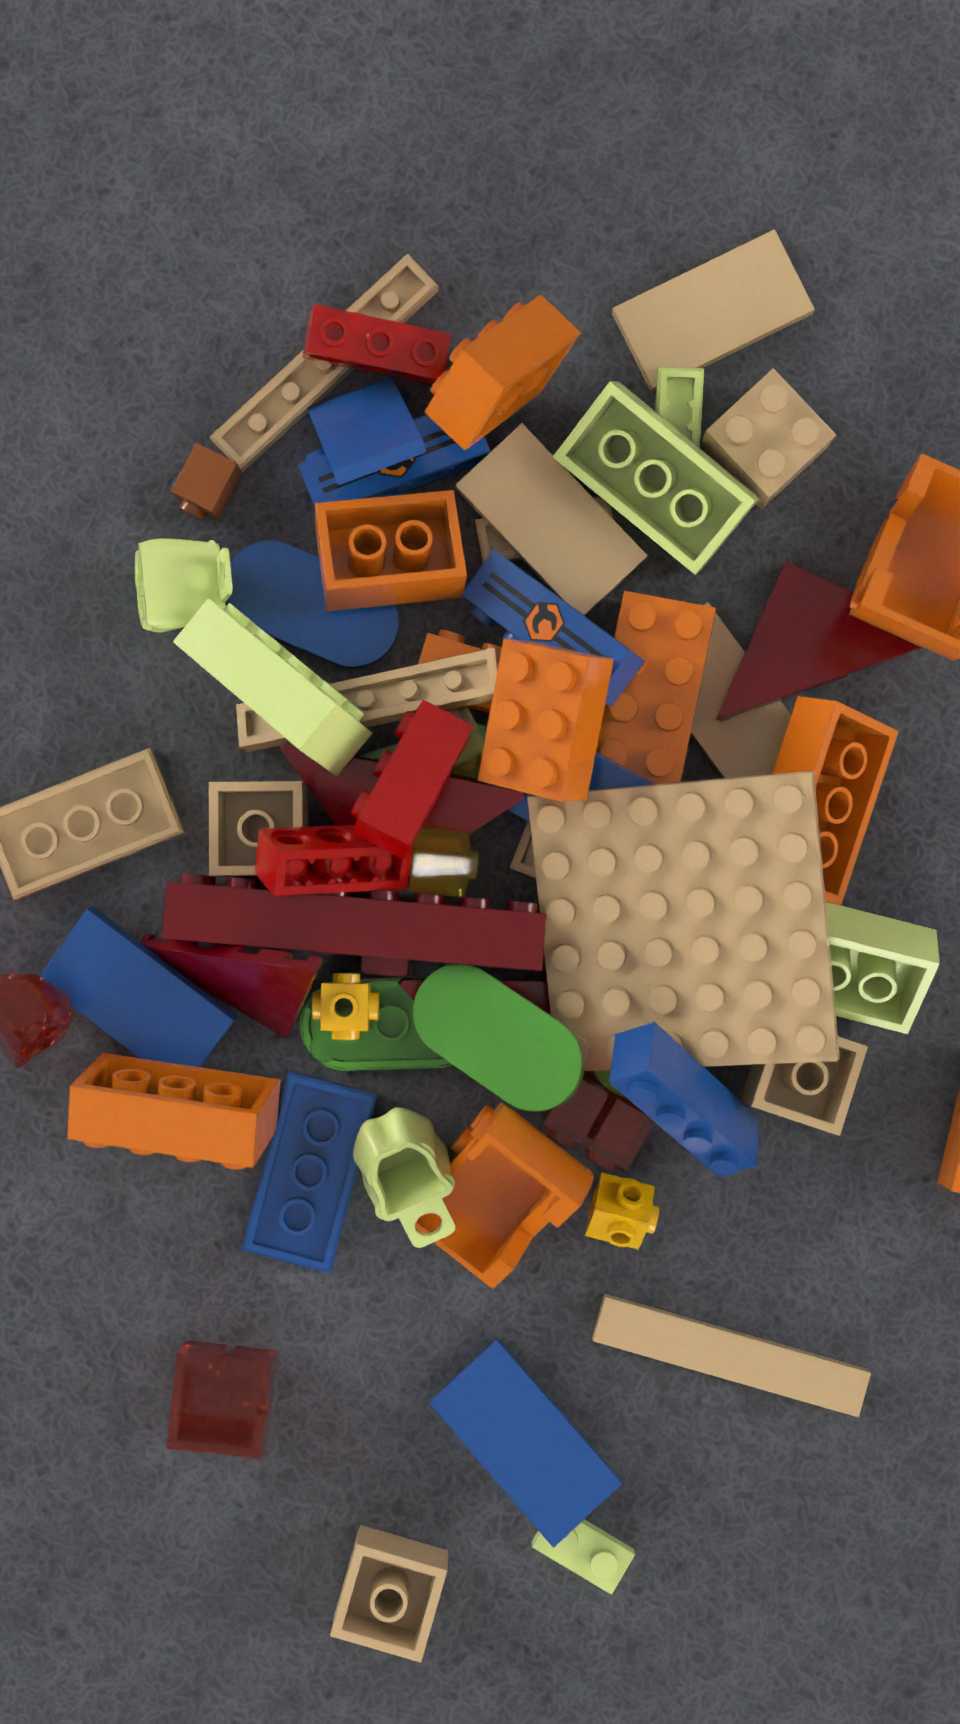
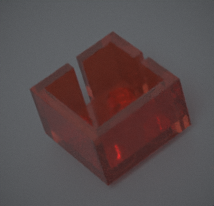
M584 1075L578 1090L570 1100L561 1106L541 1111L540 1113L549 1137L569 1148L573 1146L574 1142L586 1146L585 1152L589 1154L588 1158L610 1171H613L616 1165L625 1170L629 1169L654 1123L650 1117L631 1101Z
M186 1340L176 1357L166 1449L260 1459L268 1438L272 1402L269 1399L273 1392L277 1350L236 1346L232 1354H226V1344Z

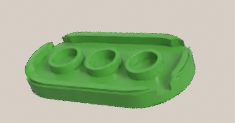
M452 964L433 972L418 989L413 1005V1020L422 1041L435 1053L510 1105L525 1111H547L565 1104L578 1090L584 1075V1061L580 1049L581 1046L576 1035L566 1025L489 973L467 964Z
M428 976L360 978V982H371V992H379V1020H371V1028L368 1031H360V1039H332V1031H320L321 1020H313L311 1014L313 994L302 1010L300 1033L303 1043L314 1058L331 1069L340 1071L444 1068L453 1065L449 1064L450 1062L435 1053L422 1041L413 1020L414 1000L398 984L402 978L426 979ZM341 998L336 1003V1011L342 1016H348L353 1011V1004L349 999Z

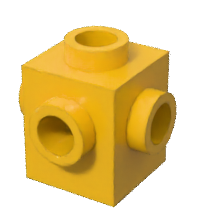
M332 973V981L321 983V992H313V1020H321L320 1031H332V1039H360V1031H368L371 1028V1020H379V992H371V982H360V973ZM341 998L349 999L353 1004V1011L348 1016H342L336 1011V1003Z
M601 1172L591 1197L585 1236L607 1241L618 1247H630L639 1250L646 1232L653 1234L657 1225L659 1206L652 1205L655 1186L638 1182L632 1178H622Z

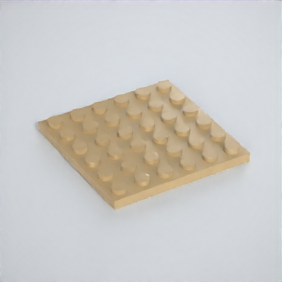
M814 770L595 789L588 791L587 800L559 802L536 795L527 797L540 913L547 914L544 955L551 1016L566 1025L578 1038L582 1048L584 1071L611 1070L615 1034L652 1022H656L702 1066L831 1062L839 1060L840 1054Z

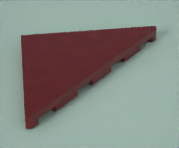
M785 562L780 569L716 719L721 722L728 720L735 715L784 700L791 695L834 682L863 669L873 668L898 659L908 653L922 649V647L851 616L849 613L852 608L849 606L853 594L852 591Z
M290 741L279 747L335 826L356 825L357 817L351 815V812L363 789L372 792L379 780L378 777L373 775L379 760L364 758L355 754L340 774L335 776L300 751ZM451 773L413 843L409 874L526 798L528 793Z
M145 934L140 943L194 984L285 1039L297 1021L323 961L321 957L315 955L309 956L306 961L293 960L291 952L261 949L257 955L245 953L243 946L214 943L211 948L199 947L197 941L168 939L167 942H164L154 934Z

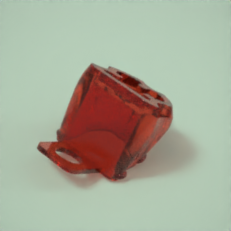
M37 974L0 975V1045L16 1068L25 1066L36 1055L50 1050L68 1031L73 1019L70 998L59 988Z

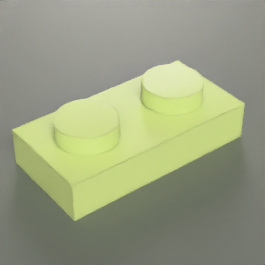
M585 1519L554 1548L539 1531L532 1540V1547L611 1595L635 1556L632 1547Z

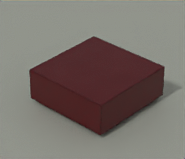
M362 956L361 971L364 974L405 977L409 974L410 960Z

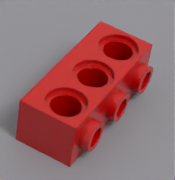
M314 304L309 314L302 358L433 386L435 381L445 372L451 334Z
M355 825L259 829L255 874L273 896L407 889L413 845L405 860L354 835Z

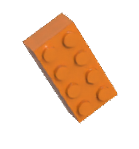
M624 591L615 639L645 660V662L614 705L611 707L605 703L597 752L654 784L682 781L715 620L716 607Z
M798 696L772 774L814 770L826 902L842 905L899 731L838 701Z
M102 1053L70 1085L67 1139L83 1141L86 1146L92 1148L115 1146L128 1148L132 1153L138 1155L160 1153L173 1155L176 1159L183 1162L205 1160L221 1163L222 1166L228 1169L253 1168L277 1131L281 1079Z

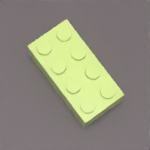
M610 381L553 455L556 461L695 575L703 569L760 499L759 496L617 381Z
M208 598L173 641V643L295 747L335 776L340 774L372 735V732L359 722L365 715L230 603L223 610Z
M826 902L836 1016L908 1034L940 964L937 930Z

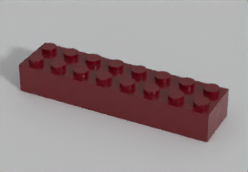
M181 873L180 883L167 882L162 939L542 971L547 914L536 913V903L509 901L508 911L490 909L489 899L462 897V906L460 907L444 905V896L418 893H415V903L398 901L399 892L384 890L368 891V899L352 897L353 892L273 896L269 890H261L262 881L228 877L226 887L216 886V877L184 873Z

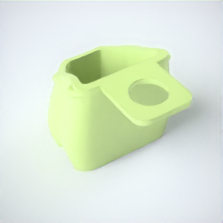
M159 538L138 543L139 550L135 552V585L137 589L138 613L143 629L160 633L185 627L208 598L224 610L226 607L225 602L232 595V576L228 548L220 550L219 544L214 540L202 542Z
M396 1107L381 1117L365 1121L361 1125L355 1141L353 1158L361 1171L364 1187L375 1206L376 1216L384 1221H393L399 1218L412 1245L417 1248H422L451 1235L455 1231V1224L442 1198L448 1196L453 1191L455 1179L451 1174L447 1148L436 1134L430 1119L415 1111ZM434 1213L441 1217L440 1226L433 1232L421 1233L415 1229L417 1219L424 1214Z

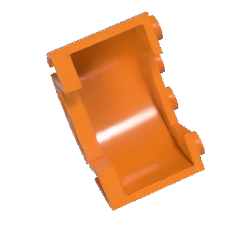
M921 453L897 493L896 499L898 500L890 510L888 518L884 519L872 544L852 594L849 606L852 609L849 614L951 661H957L960 659V470Z
M501 1102L495 1109L487 1104L472 1122L471 1127L473 1129L471 1130L467 1126L451 1146V1149L456 1152L450 1160L451 1174L455 1179V1186L453 1191L442 1199L454 1221L455 1231L451 1235L434 1242L492 1289L514 1270L531 1240L549 1222L558 1228L582 1205L594 1180L592 1171L504 1102ZM434 1213L424 1214L417 1219L415 1228L421 1233L433 1232L440 1226L441 1217Z

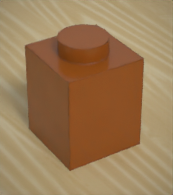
M195 443L171 492L177 501L181 503L178 509L183 513L202 522L206 516L219 521L243 473L236 462Z

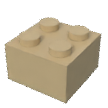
M773 368L706 430L700 446L712 459L760 497L756 505L762 509L827 449L836 437V434Z
M209 782V876H257L255 874L259 829L309 827L308 787L305 782Z
M838 1036L840 1054L838 1061L751 1065L740 1101L747 1106L840 1136L868 1046Z
M360 1525L335 1610L330 1636L421 1663L448 1570V1550Z

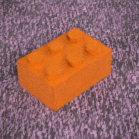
M541 294L526 305L518 302L509 310L500 323L495 319L490 321L474 341L466 338L453 350L449 357L453 365L431 387L430 391L434 396L424 413L464 451L541 394L581 332Z
M454 490L315 503V531L326 612L463 598L461 594L465 588L467 572Z
M503 639L478 781L559 802L587 800L614 659L532 641Z

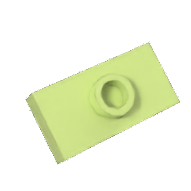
M658 367L655 412L700 448L704 369Z

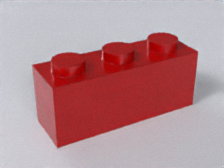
M422 700L415 714L406 711L394 735L401 740L393 753L387 749L383 752L373 772V775L379 778L373 791L370 792L363 789L353 807L351 815L357 817L353 834L405 860L462 754L474 725L425 700Z

